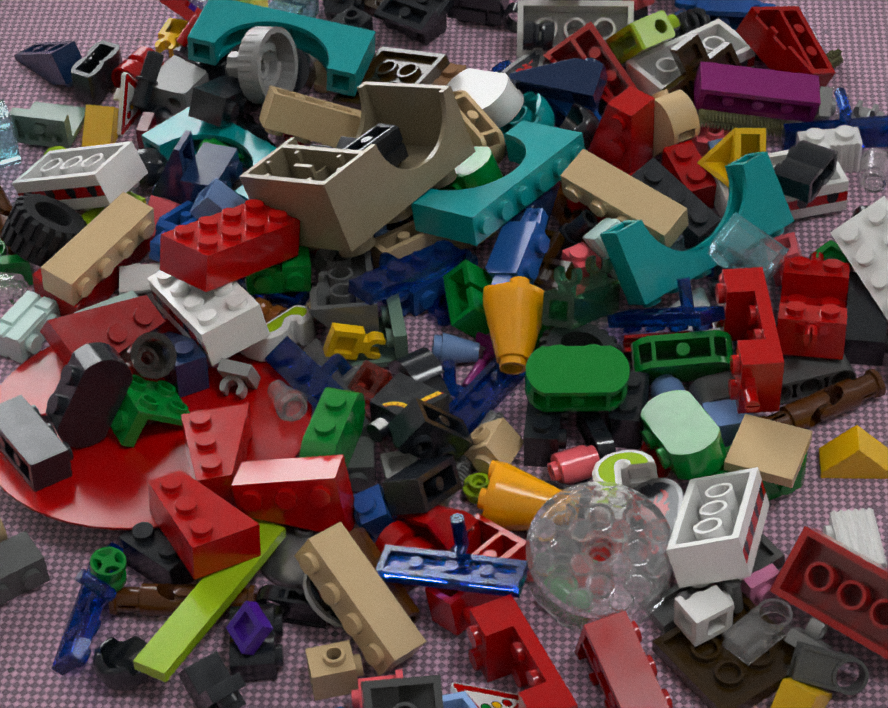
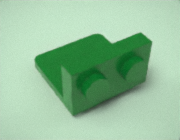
M132 375L133 381L110 426L121 445L134 447L147 420L182 426L181 414L190 412L188 406L176 392V388L169 382L163 380L154 382L144 380L137 375Z

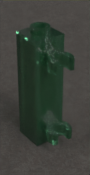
M596 256L587 257L585 267L590 276L582 278L581 268L572 269L571 280H568L565 277V266L556 267L554 280L558 287L544 292L542 325L575 329L619 311L620 282L617 278L607 277V274L613 268L610 258H604L602 262L603 267L599 269L596 266Z

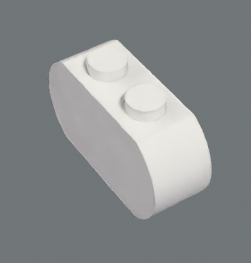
M469 68L457 74L446 85L451 86L453 92L457 90L466 91L499 128L508 124L519 113L524 102L523 94L514 86L505 73Z

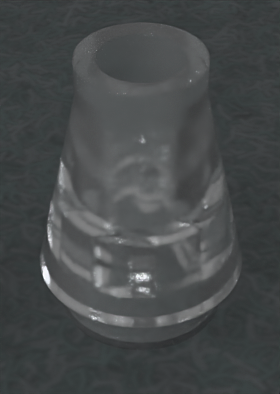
M276 380L269 385L268 395L272 399L279 418L285 421H297L305 415L307 411V398L304 393L286 385L281 380Z

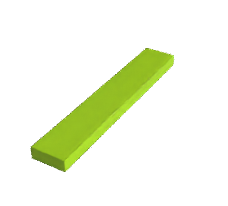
M253 518V520L260 524L261 556L204 576L133 660L134 669L167 682L286 538V528L269 521Z

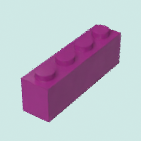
M701 61L694 79V104L696 109L813 123L821 104L819 76Z

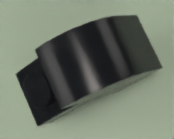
M422 347L387 364L393 378L398 373H402L447 394L449 408L455 405L441 375L445 371L436 356L429 349Z
M217 651L186 667L178 674L197 708H240L246 704L239 692L240 689L246 686L239 672L231 676Z

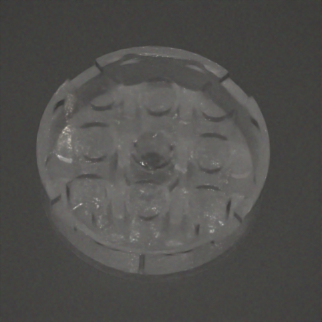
M603 481L585 482L570 486L547 500L536 513L529 527L526 539L525 568L530 591L538 605H541L552 615L557 623L580 633L585 624L625 610L630 621H635L639 625L657 607L659 608L670 586L674 564H671L666 549L669 540L673 539L671 528L660 509L646 496L630 487ZM597 554H600L601 557H604L607 560L596 561L592 558L596 557Z

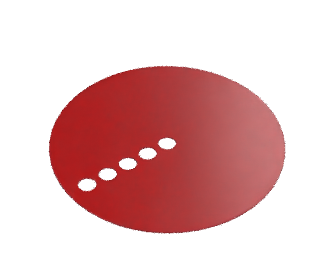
M165 319L166 322L151 337L168 331L180 335L182 333L168 319ZM140 344L121 356L132 375H137L144 380L154 382L159 380L166 381ZM51 346L26 360L0 384V403L22 395L30 405H35L38 408L41 416H46L48 399L55 392L61 379L62 369L65 366ZM240 352L229 357V360L251 364L261 377L257 389L248 388L244 399H239L236 395L238 385L232 386L227 396L222 394L219 385L223 377L219 374L217 368L208 367L210 388L181 397L182 401L188 406L190 413L198 410H210L249 403L252 439L248 444L246 461L296 458L300 453L302 439L312 418L311 396L307 383L297 367L286 356L269 362H259L247 358ZM159 421L144 426L134 447L121 445L111 427L106 437L100 442L89 447H71L74 460L70 461L73 476L34 492L0 450V487L3 491L32 511L51 519L88 528L132 530L140 522H149L153 528H160L150 513L147 481L178 470H182L192 477L184 445L182 426Z

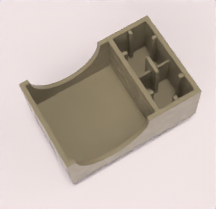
M363 82L357 87L361 101V120L355 138H359L378 123L398 126L403 138L402 143L405 144L409 155L407 159L399 164V168L385 160L376 144H371L362 151L298 145L296 139L291 137L239 176L249 200H261L265 205L286 211L287 215L300 220L299 246H307L309 252L319 248L337 250L340 256L345 258L359 256L367 252L376 243L374 234L386 224L397 223L413 215L411 204L429 189L437 190L452 183L457 177L455 168L475 153L451 86Z

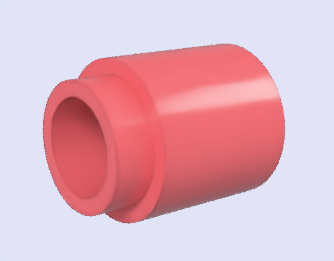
M582 444L552 454L551 462L547 463V470L552 481L571 485L592 478V471L600 457L593 445L586 447Z

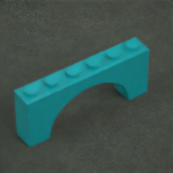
M208 0L187 37L188 60L216 66L222 57L241 43L245 34L251 28L256 26L282 27L289 32L296 48L310 54L323 65L327 72V91L355 97L358 90L357 87L361 84L375 55L376 31L235 0Z
M190 106L141 135L144 148L157 149L167 160L185 130L192 132L195 155L204 139L216 138L228 147L238 148V153L244 156L243 167L247 170L276 149L269 142L258 138L233 122L219 127L188 116ZM243 185L235 190L245 201L249 200Z
M522 120L505 133L508 159L519 164V166L508 175L482 186L462 190L429 189L411 204L416 231L477 246L561 180L560 175L582 149L586 150L583 133Z
M767 151L748 153L725 166L729 180V198L725 213L714 232L695 247L684 251H677L664 246L649 233L642 219L625 220L600 234L629 305H642L643 308H648L661 302L660 297L664 294H672L687 287L686 282L689 280H697L711 274L712 267L734 261L737 253L751 251L761 245L760 240L782 234L785 231L784 227L794 222Z

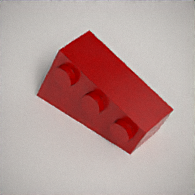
M182 470L147 481L150 513L194 580L261 556L260 524Z

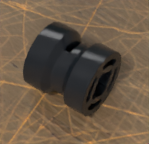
M525 21L523 50H533L534 48H541L543 51L551 50L554 42V22H545L542 25L536 24L534 21ZM540 32H542V33H541V41L539 40V33H540Z

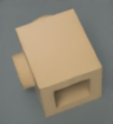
M503 417L481 424L470 435L474 444L464 455L470 460L477 471L488 474L492 460L511 464L524 442Z
M349 640L305 649L308 673L315 701L351 694V690L358 689L357 677L364 676L360 653L353 655Z

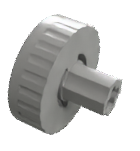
M256 26L251 28L242 39L239 51H231L227 56L226 71L229 76L238 78L243 94L249 101L255 104H264L269 85L292 92L294 90L298 75L297 50L293 38L282 27Z

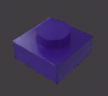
M245 601L226 626V629L242 654L254 655L273 630V627L257 602Z

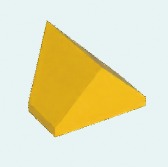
M734 128L697 163L729 187L725 166L748 153L765 152L766 128Z

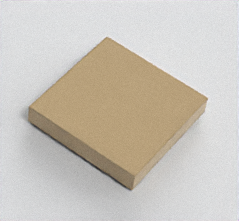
M745 414L724 461V470L733 472L758 467L763 481L792 488L811 443L813 431Z

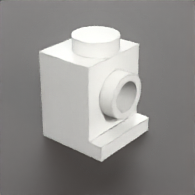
M717 585L704 591H698L687 600L679 596L675 598L674 623L696 647L732 628L733 611L735 609L734 602L729 593L724 590L721 591Z

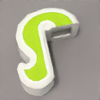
M302 305L292 306L266 323L270 336L240 351V353L247 358L259 362H269L286 356L291 352L294 343H300L304 346L308 345L316 336L311 309Z
M621 450L607 454L596 462L592 471L596 494L594 493L590 497L596 526L606 532H615L627 524L624 487L630 486L635 488L640 483L652 478H658L656 463L652 456L639 450Z

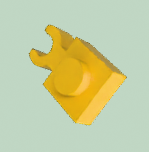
M168 18L158 33L159 40L155 42V51L161 54L162 51L169 50L171 58L174 55L173 49L181 45L176 40L188 21Z
M332 322L323 351L325 357L357 360L359 353H364L370 359H379L381 357L379 348L373 345H385L386 340L381 332L373 331L366 334L363 326Z

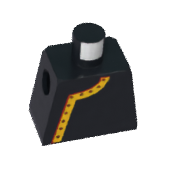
M398 373L371 399V423L367 426V433L375 442H381L386 437L393 439L388 423L415 397L449 413L448 395L402 373Z

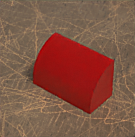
M437 505L426 513L397 516L400 521H403L417 531V537H425L439 548L449 550L478 522L473 515L466 511Z

